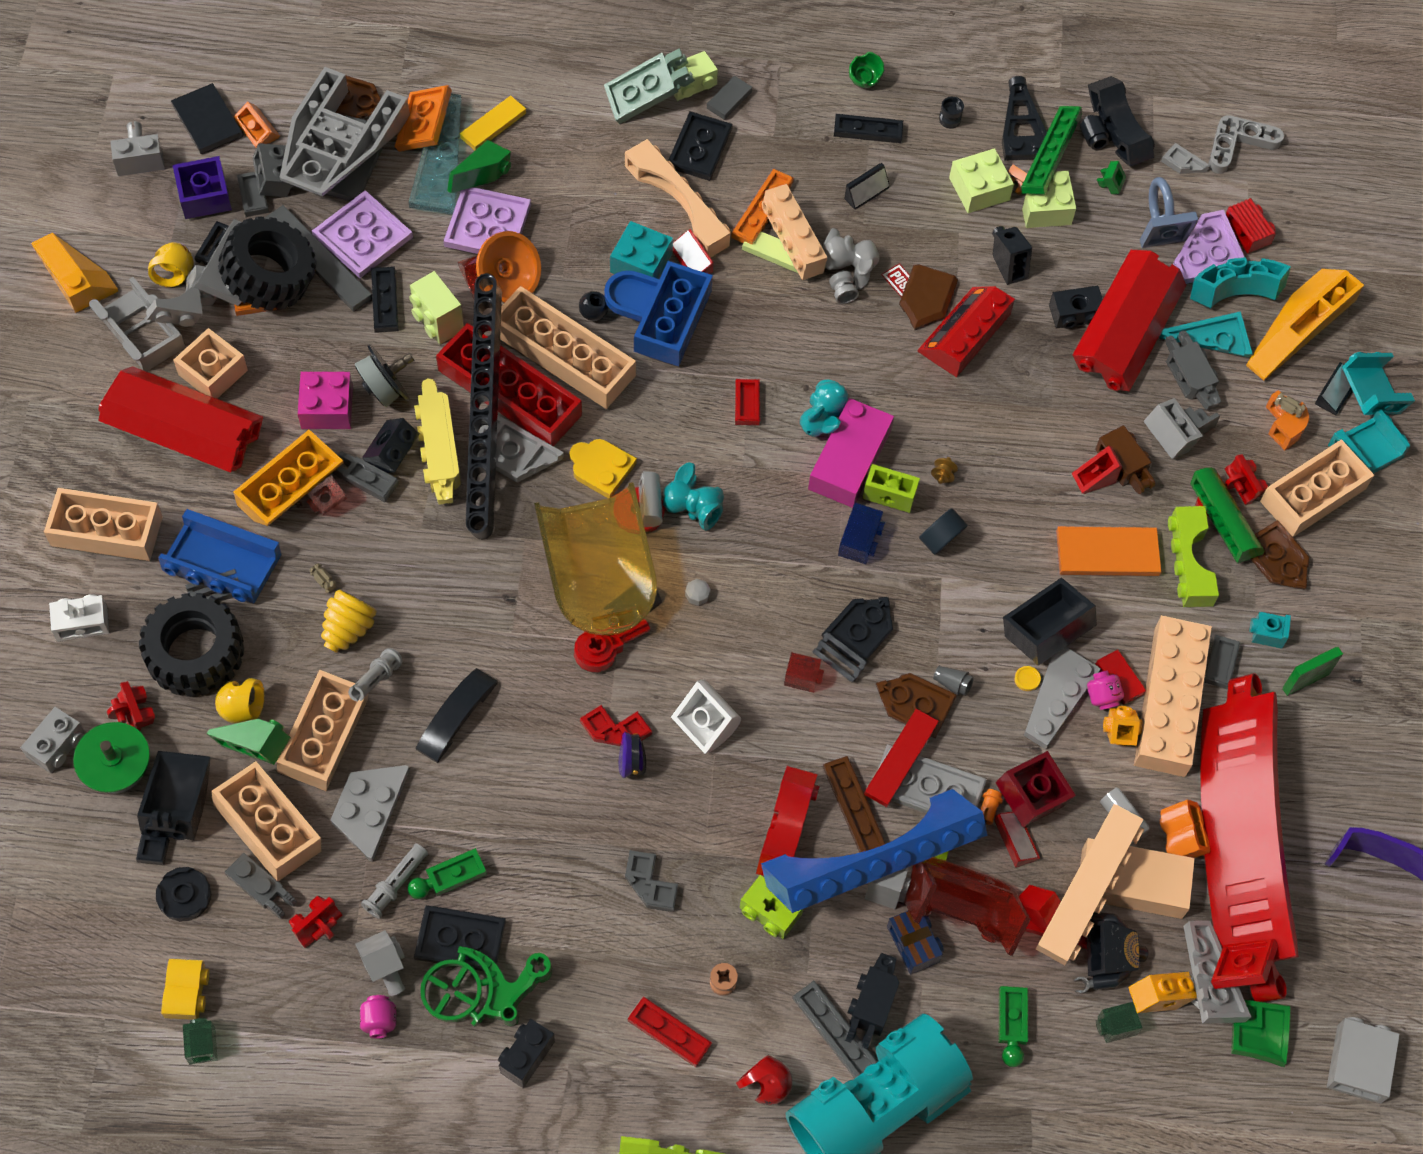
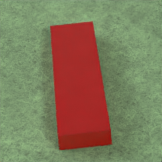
M915 709L866 788L864 795L887 808L939 721Z

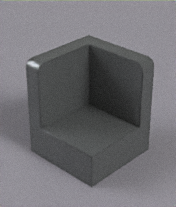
M1189 407L1184 410L1202 435L1215 428L1220 418L1217 412L1209 417L1202 408L1194 411Z

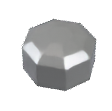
M695 579L688 582L685 596L689 603L699 606L708 601L711 589L706 581Z

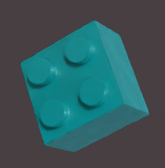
M630 221L610 255V272L616 274L621 271H635L659 279L673 254V237Z

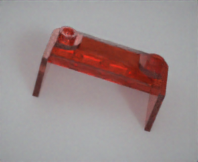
M936 857L912 866L911 880L905 904L914 922L919 924L923 916H929L932 911L977 926L978 930L982 933L981 937L991 943L1001 942L1007 954L1013 956L1031 917L1010 885Z

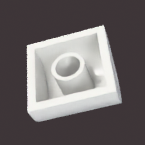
M704 679L695 683L671 716L704 754L713 751L724 743L741 722V717Z

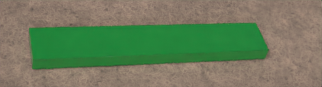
M1059 107L1021 186L1023 194L1046 193L1083 114L1082 107Z

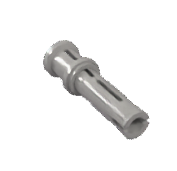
M393 648L385 649L381 653L380 658L372 661L370 670L350 687L348 691L350 698L357 702L359 700L362 701L381 680H387L392 675L393 670H397L402 665L403 661L400 653Z
M415 843L387 879L376 884V890L367 900L361 902V906L373 917L380 919L382 911L390 901L396 900L397 891L422 860L427 857L428 852L421 845ZM411 862V864L406 868V870L401 874V876H399L400 873L405 869V867Z

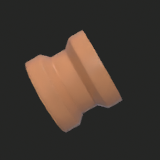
M728 963L717 964L710 974V987L712 991L720 996L731 994L737 986L738 974L736 969Z

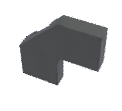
M630 850L625 873L627 882L647 908L674 912L678 884L652 880L656 854Z

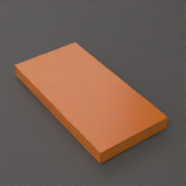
M1057 527L1060 575L1160 576L1161 574L1157 528Z

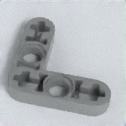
M1230 115L1223 116L1217 126L1208 162L1209 168L1217 174L1225 173L1231 163L1236 141L1275 150L1280 147L1284 139V133L1280 128ZM1226 125L1230 126L1229 134L1225 133ZM1251 129L1256 135L1249 136L1245 133V130ZM1225 141L1230 147L1223 148L1218 142ZM1219 155L1223 156L1222 164L1218 163Z

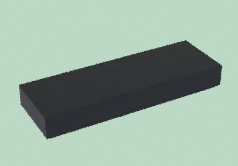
M836 114L833 137L901 144L904 120Z
M395 266L371 268L374 332L399 331Z

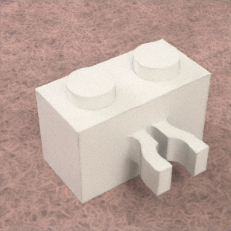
M86 595L83 598L72 600L64 598L57 602L49 603L51 631L56 641L109 634L107 605L102 595Z

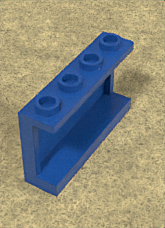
M186 509L182 516L184 526L166 555L161 553L159 556L161 569L170 576H180L194 585H199L201 582L216 593L226 591L231 593L233 598L240 602L247 601L254 604L281 557L279 542ZM235 569L236 574L226 577L219 575L221 573Z

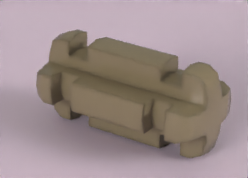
M1280 393L1274 403L1276 406L1278 404L1281 405V409L1290 414H1297L1295 417L1298 418L1303 414L1306 407L1304 404L1302 406L1299 405L1300 402L1290 396L1285 397L1284 393Z
M317 563L310 568V574L315 577L314 579L325 589V592L330 593L337 587L336 581L332 579L333 577L325 568L321 567L320 563Z

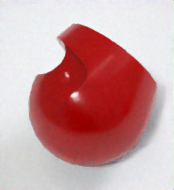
M769 1054L736 1082L739 1089L758 1082L761 1086V1091L755 1101L762 1105L770 1106L781 1103L786 1099L792 1088V1076L789 1068L782 1061Z

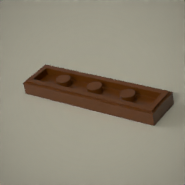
M848 756L823 764L824 772L859 853L886 844Z

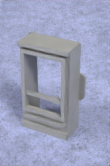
M132 277L129 279L132 291L105 307L96 299L91 300L89 305L120 341L131 358L138 363L142 370L147 372L186 347L182 335L172 323L157 322L169 338L143 354L128 339L127 335L146 323H151L152 320H147V317H145L143 321L125 332L119 328L118 324L143 309L147 310L153 301L158 299L154 294L148 295L136 279Z

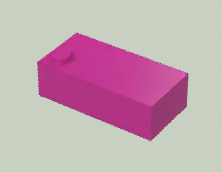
M849 398L839 417L841 421L839 428L831 433L810 474L808 490L854 508L867 481L872 464L875 465L892 430L894 416Z

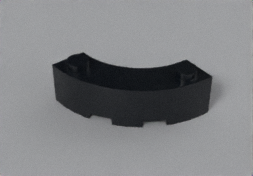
M1110 76L1088 84L1094 113L1098 112L1109 134L1108 140H1112L1117 147L1116 155L1130 167L1154 158V140L1136 121L1126 98V88L1123 81Z

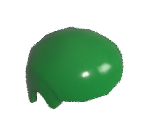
M873 52L856 56L849 66V78L856 86L862 88H871L877 85L884 74V62L879 55Z

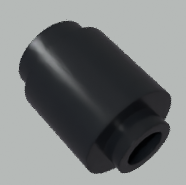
M1098 115L1086 116L1080 124V129L1088 146L1093 150L1104 148L1109 143V134L1101 117Z

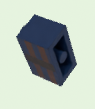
M919 906L889 918L887 929L910 975L940 963L943 955L942 952H944L940 939L938 937L934 938L930 930L932 925L926 913L922 914Z

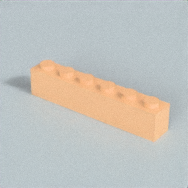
M1116 804L1112 806L1036 950L1064 966L1069 959L1075 960L1081 949V946L1077 945L1081 935L1084 937L1088 936L1094 925L1089 920L1094 911L1098 914L1100 913L1107 900L1102 897L1107 888L1113 889L1119 878V875L1115 874L1119 864L1124 867L1132 853L1127 850L1131 842L1137 844L1144 831L1140 827L1143 821L1142 818Z

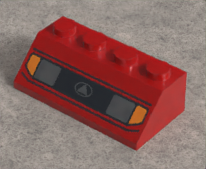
M996 286L972 287L921 345L918 353L957 378L1011 315L1015 299Z

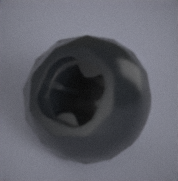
M597 291L585 293L579 300V312L590 321L602 319L608 312L604 295Z

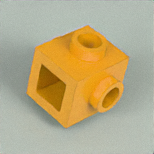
M1118 706L1117 708H1109L1108 717H1104L1103 732L1107 733L1110 744L1137 746L1138 735L1142 733V719H1139L1136 710H1133L1131 707Z

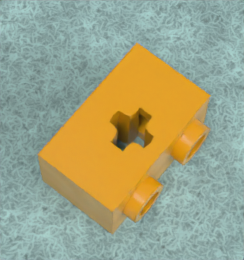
M1189 972L1149 975L1128 987L1137 1013L1177 1010L1197 999Z

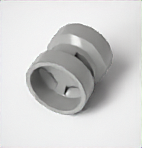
M849 271L838 272L829 279L831 288L835 290V299L839 304L850 303L859 296L857 287L853 285L854 279Z

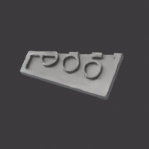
M234 219L201 273L200 278L194 285V288L238 306L241 303L239 297L236 294L233 296L228 290L229 286L224 285L221 279L222 275H220L218 269L219 255L230 231L233 230V227L241 223Z

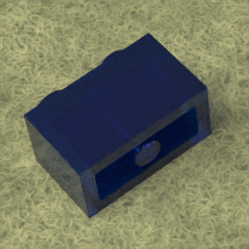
M854 503L840 542L838 556L867 564L869 556L874 557L878 543L874 542L877 535L881 536L884 530L885 522L881 521L883 511Z

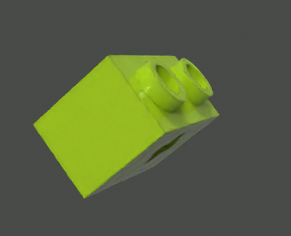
M872 464L862 499L910 513L920 478Z
M759 875L740 901L741 912L746 918L751 921L757 920L764 925L763 928L768 934L773 937L778 935L782 939L786 937L803 913V909L792 913L766 887L765 878ZM771 906L775 908V910L771 909L769 912L765 911V908L769 909Z

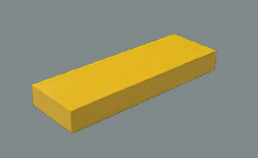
M510 95L462 131L460 138L475 151L485 141H491L524 116L526 108Z

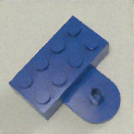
M671 261L667 262L660 279L635 271H621L611 276L607 281L604 289L605 302L614 313L640 321L634 335V352L679 367L712 292L713 275Z

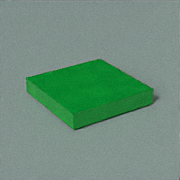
M1334 647L1296 666L1282 688L1285 694L1289 696L1330 675L1343 655L1340 648Z

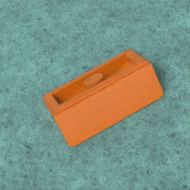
M247 102L233 117L256 148L258 143L269 144L280 137L261 110L250 102Z

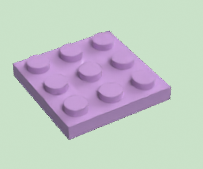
M475 187L461 190L443 241L444 247L478 254L483 243L493 234L503 231H514L522 234L531 207V199Z
M363 191L312 230V234L359 278H362L371 271V268L376 267L413 238L412 231L366 191Z

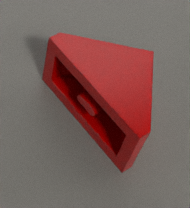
M1108 446L1072 472V475L1082 494H1086L1115 484L1122 465L1112 446Z
M1028 885L1012 903V906L1045 932L1061 901L1054 891Z

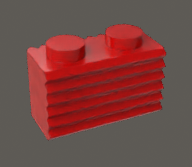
M1252 198L1228 207L1226 216L1236 239L1241 243L1247 254L1272 244L1276 235L1275 226L1272 222L1267 221L1261 206L1255 204Z

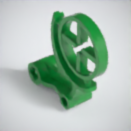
M459 946L458 960L441 961L427 971L421 983L420 994L427 1011L438 1020L458 1022L471 1016L473 1018L471 1024L475 1027L485 1017L501 1020L505 1025L512 1027L519 1022L517 1006L523 998L535 989L538 983H544L549 980L552 975V965L545 954L534 953L527 959L526 966L518 979L513 983H509L504 979L499 967L488 956L475 949ZM469 957L477 962L485 971L487 978L480 980L474 968L464 962L465 958ZM540 963H543L545 970L543 972L539 970L538 973H535L534 965L540 966ZM447 966L462 967L452 982L453 988H458L468 971L474 976L477 983L475 1000L459 991L454 992L456 998L471 1006L465 1012L455 1016L441 1015L451 999L449 993L444 995L435 1011L428 1005L426 999L428 981L444 991L449 990L446 983L432 976L435 972ZM489 985L487 1001L478 1014L475 1010L482 998V986ZM514 1013L512 1018H506L507 1014Z

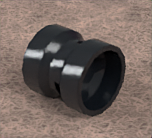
M951 96L942 101L939 122L943 127L952 129L960 125L964 110V103L961 99Z

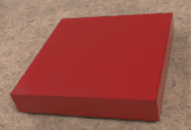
M1275 939L1224 945L1211 980L1214 989L1266 983L1278 948Z

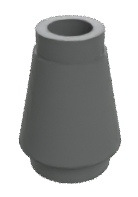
M940 665L933 676L934 680L958 696L960 694L966 696L974 681V677L970 676L969 672Z

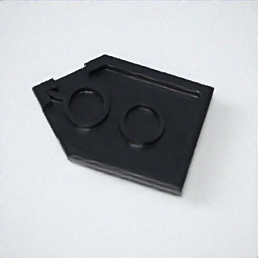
M878 597V599L864 600L863 598L853 599L821 636L824 638L826 631H829L867 660L893 631L889 597ZM830 640L827 642L856 665H860L858 661Z

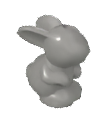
M835 228L830 230L822 247L828 257L825 265L826 269H842L849 265L855 267L853 279L857 289H862L868 283L870 272L880 259L879 252L871 240H863L854 244L851 236L847 235L843 239Z

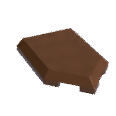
M345 75L348 93L335 113L359 119L370 116L381 100L375 85Z
M920 264L913 265L899 305L903 312H906L914 330L922 328L925 324L932 321L937 322L945 318L958 282L955 275Z
M1278 520L1257 532L1255 535L1264 549V554L1251 559L1270 583L1306 590L1307 569L1309 566V556Z
M911 673L901 675L893 680H884L876 683L888 717L906 725L915 709H918L939 721L931 737L936 739L956 699V694Z

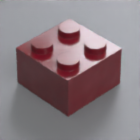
M1048 751L1006 771L995 782L1023 828L1064 807L1076 796Z

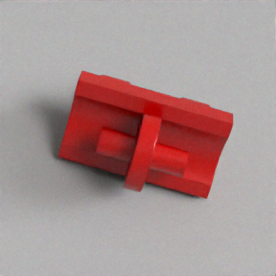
M1240 454L1225 468L1229 476L1225 485L1227 489L1235 488L1244 504L1248 505L1258 496L1262 495L1268 485L1265 480L1257 479L1254 475L1257 467L1254 461L1246 460L1243 454Z
M128 681L120 683L122 690L117 694V698L111 700L112 706L107 710L108 718L118 719V722L126 723L127 721V724L141 731L142 727L153 724L155 719L153 709L151 707L139 709L137 705L146 702L147 696L144 686L130 687Z
M316 896L309 904L312 910L310 914L306 917L296 914L289 920L293 928L291 929L304 948L308 947L314 940L318 941L323 935L329 940L334 937L330 929L337 924L336 921L343 915L330 897L324 899Z

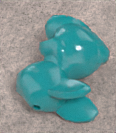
M822 380L816 385L815 392L810 396V404L813 407L806 410L800 417V426L807 435L816 437L824 433H833L839 428L841 421L837 417L841 415L849 399L846 388L833 380Z
M688 462L678 469L674 481L664 488L663 506L669 513L687 510L689 518L692 521L698 518L701 529L708 531L717 523L723 512V489L709 486L693 489L697 481L695 464Z

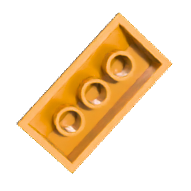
M307 430L233 492L237 506L254 522L269 526L342 465L343 460L312 431Z

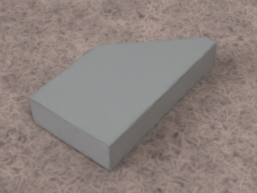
M1177 143L1166 152L1161 160L1162 163L1179 174L1207 172L1210 167L1209 164Z

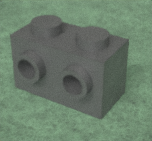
M258 143L252 159L260 195L287 197L290 189L294 187V185L280 180L286 145Z

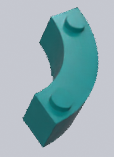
M1246 257L1228 259L1225 264L1218 266L1213 264L1207 267L1194 278L1190 299L1209 308H1212L1222 299L1242 294L1259 295L1276 300L1286 287L1291 266L1261 258L1260 262L1247 261Z

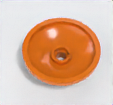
M503 231L493 234L483 243L478 252L476 271L477 276L487 273L495 277L502 289V303H505L520 286L531 293L535 291L541 276V261L537 249L527 237L514 231ZM500 264L502 265V268H503L502 272H500V270H499V265H500ZM493 285L486 286L484 291L491 290Z

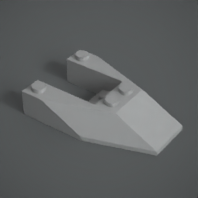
M324 67L292 116L280 180L324 196L400 132L410 116L408 98L386 90L368 121L364 124L335 113L348 93L346 76L343 73Z

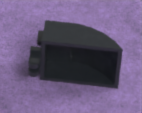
M157 751L137 814L141 834H146L150 837H170L176 840H195L206 799L210 756Z

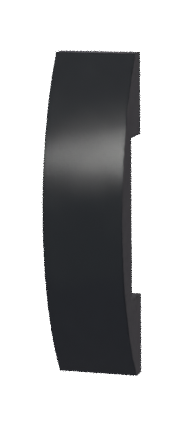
M478 668L474 669L456 687L438 710L419 740L416 750L438 763L452 745V738L480 701L483 703L498 684V681Z

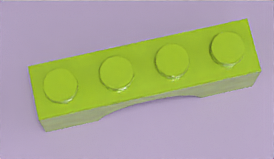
M1205 506L1175 507L1172 516L1168 517V529L1173 533L1171 551L1176 554L1174 572L1176 576H1179L1180 582L1177 588L1178 597L1182 598L1183 607H1213L1219 596L1216 574L1200 566L1192 553V545L1203 540L1208 530Z

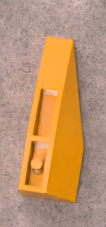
M1321 269L1290 296L1246 366L1263 381L1266 380L1357 300L1364 284L1347 270Z

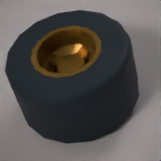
M950 508L919 536V539L936 555L965 530L968 525L953 508Z

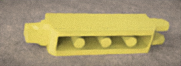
M427 378L421 385L423 395H418L419 405H414L416 420H421L422 426H417L420 433L419 441H424L425 447L420 448L422 462H427L428 469H423L425 484L430 483L431 492H435L438 505L453 503L454 489H457L461 483L448 395L443 392L437 393L435 381Z

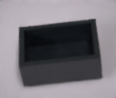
M1061 577L1003 617L1004 634L1011 643L1039 666L1097 626L1096 605Z

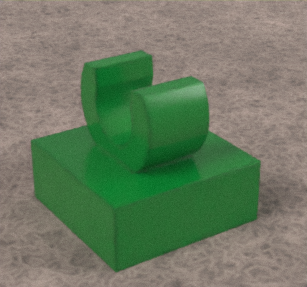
M1110 161L1108 168L1101 169L1100 172L1103 178H1097V182L1102 188L1108 187L1111 194H1119L1126 175L1119 161Z

